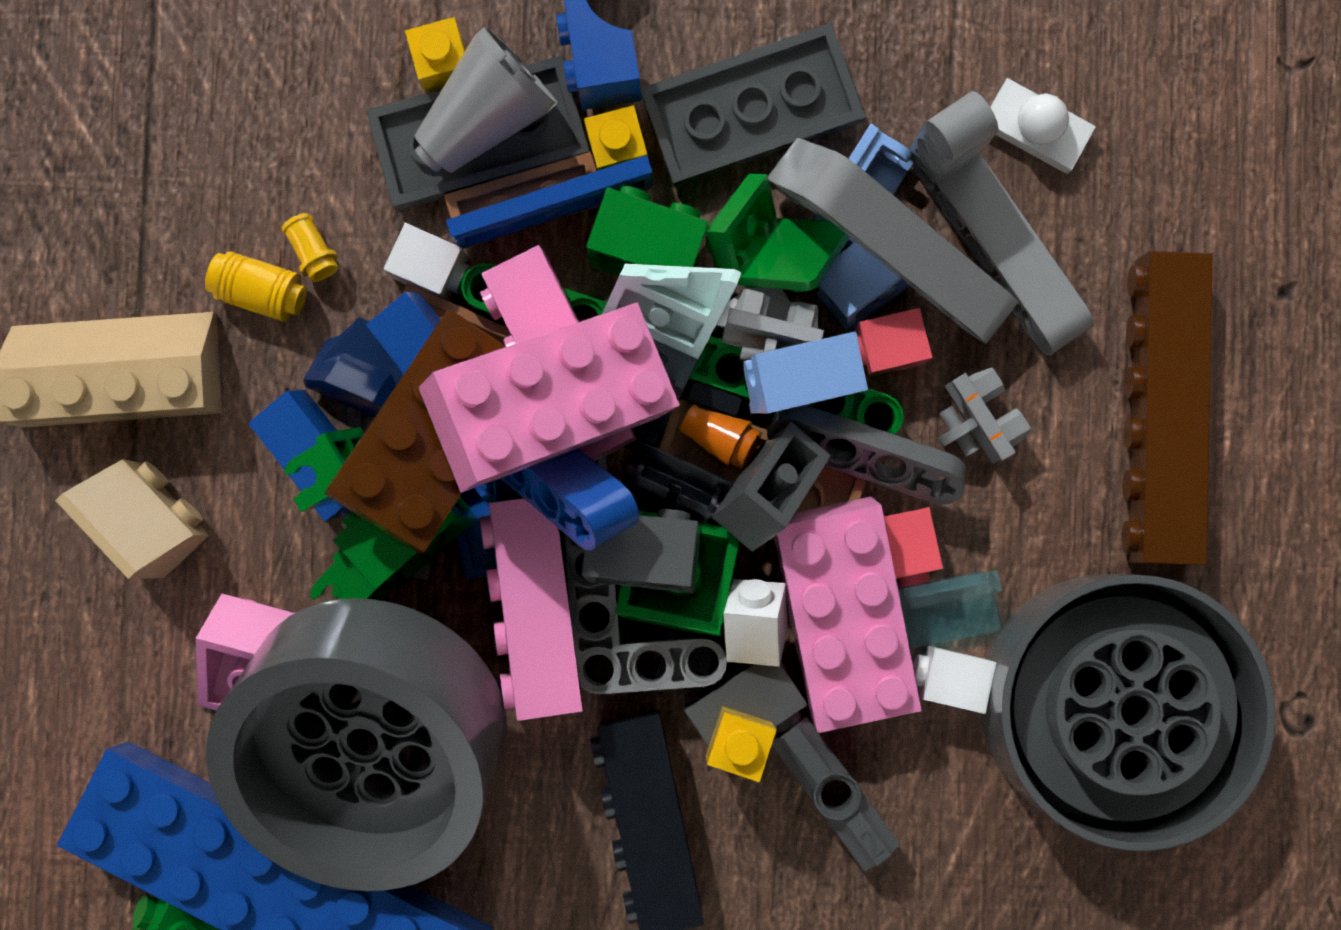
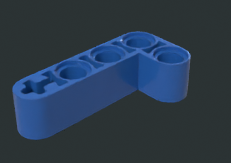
M579 449L475 487L477 493L488 503L497 502L516 491L585 550H593L635 525L639 519L638 507L630 491Z

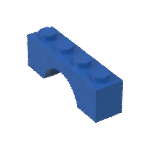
M564 0L566 13L556 14L560 44L561 46L571 45L573 60L563 61L568 93H579L582 110L642 101L632 30L615 27L603 21L592 11L587 0Z

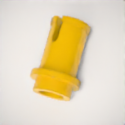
M302 213L288 219L282 225L281 230L284 235L286 234L301 262L299 266L301 274L309 276L312 282H318L330 277L338 270L336 263L338 255L335 250L328 249L313 222L312 216L308 213Z

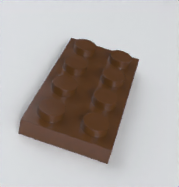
M448 308L324 494L422 555L462 493L459 490L423 401L419 386L435 371L505 348L506 346Z

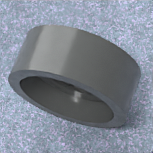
M1097 574L1069 579L1043 590L1022 605L1003 626L989 651L987 659L997 663L986 714L980 713L987 745L996 765L1015 791L1028 803L1067 830L1086 840L1111 848L1131 851H1154L1189 843L1213 831L1235 814L1249 798L1266 768L1272 749L1276 720L1275 697L1266 663L1256 643L1238 619L1223 605L1191 586L1166 578L1145 575ZM1134 641L1140 649V660L1135 667L1127 669L1122 663V651L1128 643ZM1089 667L1094 675L1093 687L1088 693L1079 695L1074 687L1075 676L1080 669ZM1181 670L1186 679V687L1182 694L1174 698L1168 688L1169 680L1176 671ZM1135 696L1140 704L1139 714L1134 721L1125 723L1121 716L1122 704L1127 698ZM1089 721L1094 731L1093 739L1086 747L1077 749L1073 741L1074 731L1081 723ZM1182 725L1186 737L1184 744L1180 749L1171 751L1168 745L1169 733L1174 727ZM1130 751H1136L1139 757L1138 769L1134 774L1124 777L1120 769L1121 760L1125 754Z
M350 598L318 603L289 616L267 635L218 707L207 735L206 766L209 781L222 811L235 829L257 851L282 868L300 877L335 888L358 891L402 888L426 880L447 868L461 855L473 838L504 755L508 727L506 709H504L503 697L497 682L487 665L466 641L439 621L414 609L387 601Z

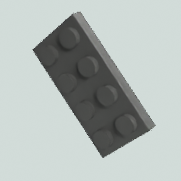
M832 23L641 88L642 101L673 188L788 149L796 138L811 141L861 124L865 119L863 108Z
M562 55L525 65L532 75L535 74L558 101L551 109V112L452 173L443 167L438 172L433 171L415 152V149L420 144L414 135L442 89L366 110L393 208L399 211L445 198L444 195L588 153L589 148L573 92L568 93Z

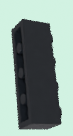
M660 709L600 722L597 727L599 736L591 737L590 742L596 768L605 767L609 787L601 789L607 820L616 819L620 839L612 840L618 872L627 870L631 891L623 892L628 923H638L640 930H683L704 925L702 905Z

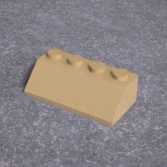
M215 312L11 326L0 350V424L23 428L222 413L217 313Z

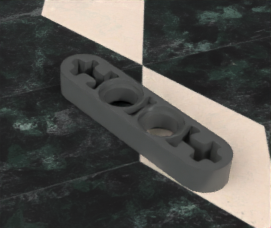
M808 405L772 412L767 430L768 439L791 421L831 455L825 467L932 503L950 504L957 501L963 495L967 470L962 460L950 453ZM815 432L820 434L819 440L814 439ZM837 438L846 439L855 448L849 451L838 450L829 441ZM887 455L896 456L902 459L905 465L895 468L888 467L882 464L879 458ZM915 466L919 467V473H914ZM940 476L945 477L943 480H938Z

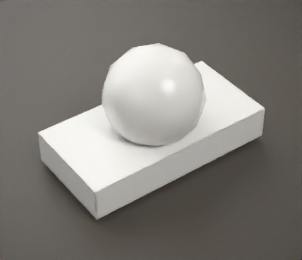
M1009 78L1005 80L990 106L997 119L998 132L996 135L1066 174L1073 169L1096 128L1091 123L1067 111L1066 104L1057 96L1046 93L1038 95Z

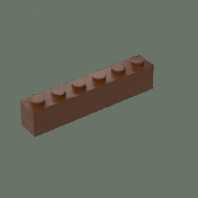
M1149 251L1135 260V265H1132L1129 269L1127 291L1129 296H1134L1133 316H1130L1127 322L1126 342L1129 347H1133L1132 367L1128 368L1125 376V393L1132 400L1131 418L1126 420L1124 426V445L1127 449H1130V469L1125 471L1122 484L1124 499L1129 500V521L1124 522L1121 533L1122 548L1125 552H1128V563L1207 565L1213 253Z

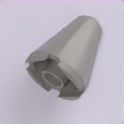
M483 27L475 34L414 135L420 144L415 149V152L435 172H438L442 167L450 173L456 171L548 114L558 103L535 74L532 75L522 64L523 61L488 28Z

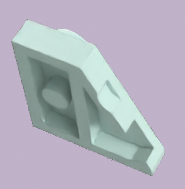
M625 264L602 314L638 302L653 339L698 359L738 284L741 272L735 269Z

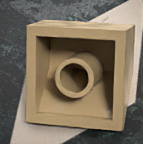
M122 459L67 490L55 500L128 579L165 578L209 537L199 525L203 521L200 513L186 500L180 498L176 501L164 488L168 484L166 477L147 461L142 464L141 462Z

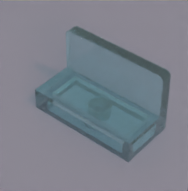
M984 570L922 584L899 587L898 592L909 649L999 631L1001 625L994 592L1002 591L998 570Z

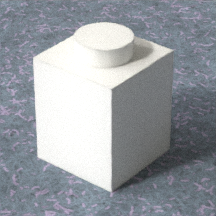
M404 223L384 266V270L396 281L405 285L409 283L449 301L452 292L456 294L461 292L462 279L470 269V266L466 264L468 257L461 247Z
M733 579L724 610L727 662L779 667L787 635L786 583L766 582L757 579Z
M926 645L924 655L917 654L913 663L918 695L923 700L986 714L997 662Z

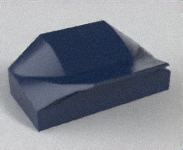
M358 317L339 336L326 340L303 381L305 387L376 417L402 378L403 373L366 326L370 321Z

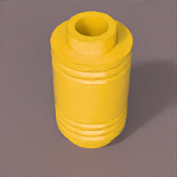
M232 251L226 254L217 253L211 260L205 277V289L213 294L215 300L223 301L224 303H229L230 305H235L236 307L282 322H286L292 314L298 315L306 300L307 288L301 285V275L299 273Z

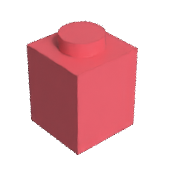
M920 308L861 321L853 329L857 333L866 378L924 365L932 359Z
M930 507L884 516L895 577L899 579L900 587L930 582L929 572L943 569Z

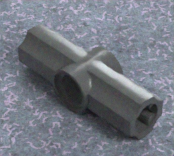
M803 715V718L794 726L774 736L772 746L863 871L878 866L893 854L895 849L900 846V842L820 733H817L809 718ZM832 780L846 782L848 792L842 802L830 805L821 800V792L827 782Z

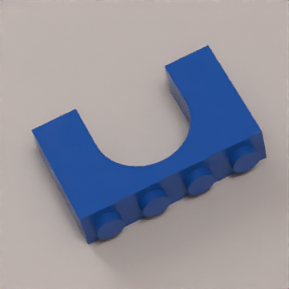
M405 291L368 322L366 326L404 375L441 319L420 293ZM306 389L286 391L248 423L284 470L291 459L317 444L316 437L326 432L338 431ZM309 466L302 467L297 473L289 474V477L300 491L313 486L316 481V473ZM338 502L315 508L324 522L342 516L345 518L352 512Z

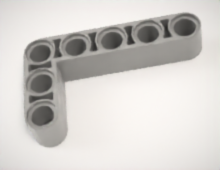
M971 91L924 123L909 149L912 152L909 160L913 162L912 167L984 272L1019 301L1012 312L1032 341L1043 353L1051 356L1091 329L1094 325L1093 317L1084 301L981 156L983 150L998 132V123L985 99L977 92Z
M796 138L769 174V184L800 207L829 220L957 325L985 344L989 342L1019 301L863 169L842 154L801 138Z
M608 455L598 459V465L611 474ZM564 533L570 619L578 680L582 689L592 694H612L705 687L715 684L722 678L727 665L726 652L720 642L713 638L699 636L623 642L622 618L615 613L620 593L619 585L591 583L581 576L579 562L585 549ZM591 602H600L609 611V624L602 631H593L584 623L583 611ZM704 646L715 651L718 655L719 665L714 672L708 675H699L692 670L689 664V655L695 648ZM649 650L656 651L664 657L666 662V672L664 675L657 679H650L641 674L638 668V658L643 652ZM599 654L610 659L614 667L613 676L610 681L600 683L590 678L586 668L591 656Z

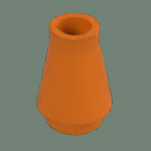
M696 405L689 409L680 428V433L690 437L727 468H731L734 465L742 470L754 455L762 436V432L752 428V421L712 412Z

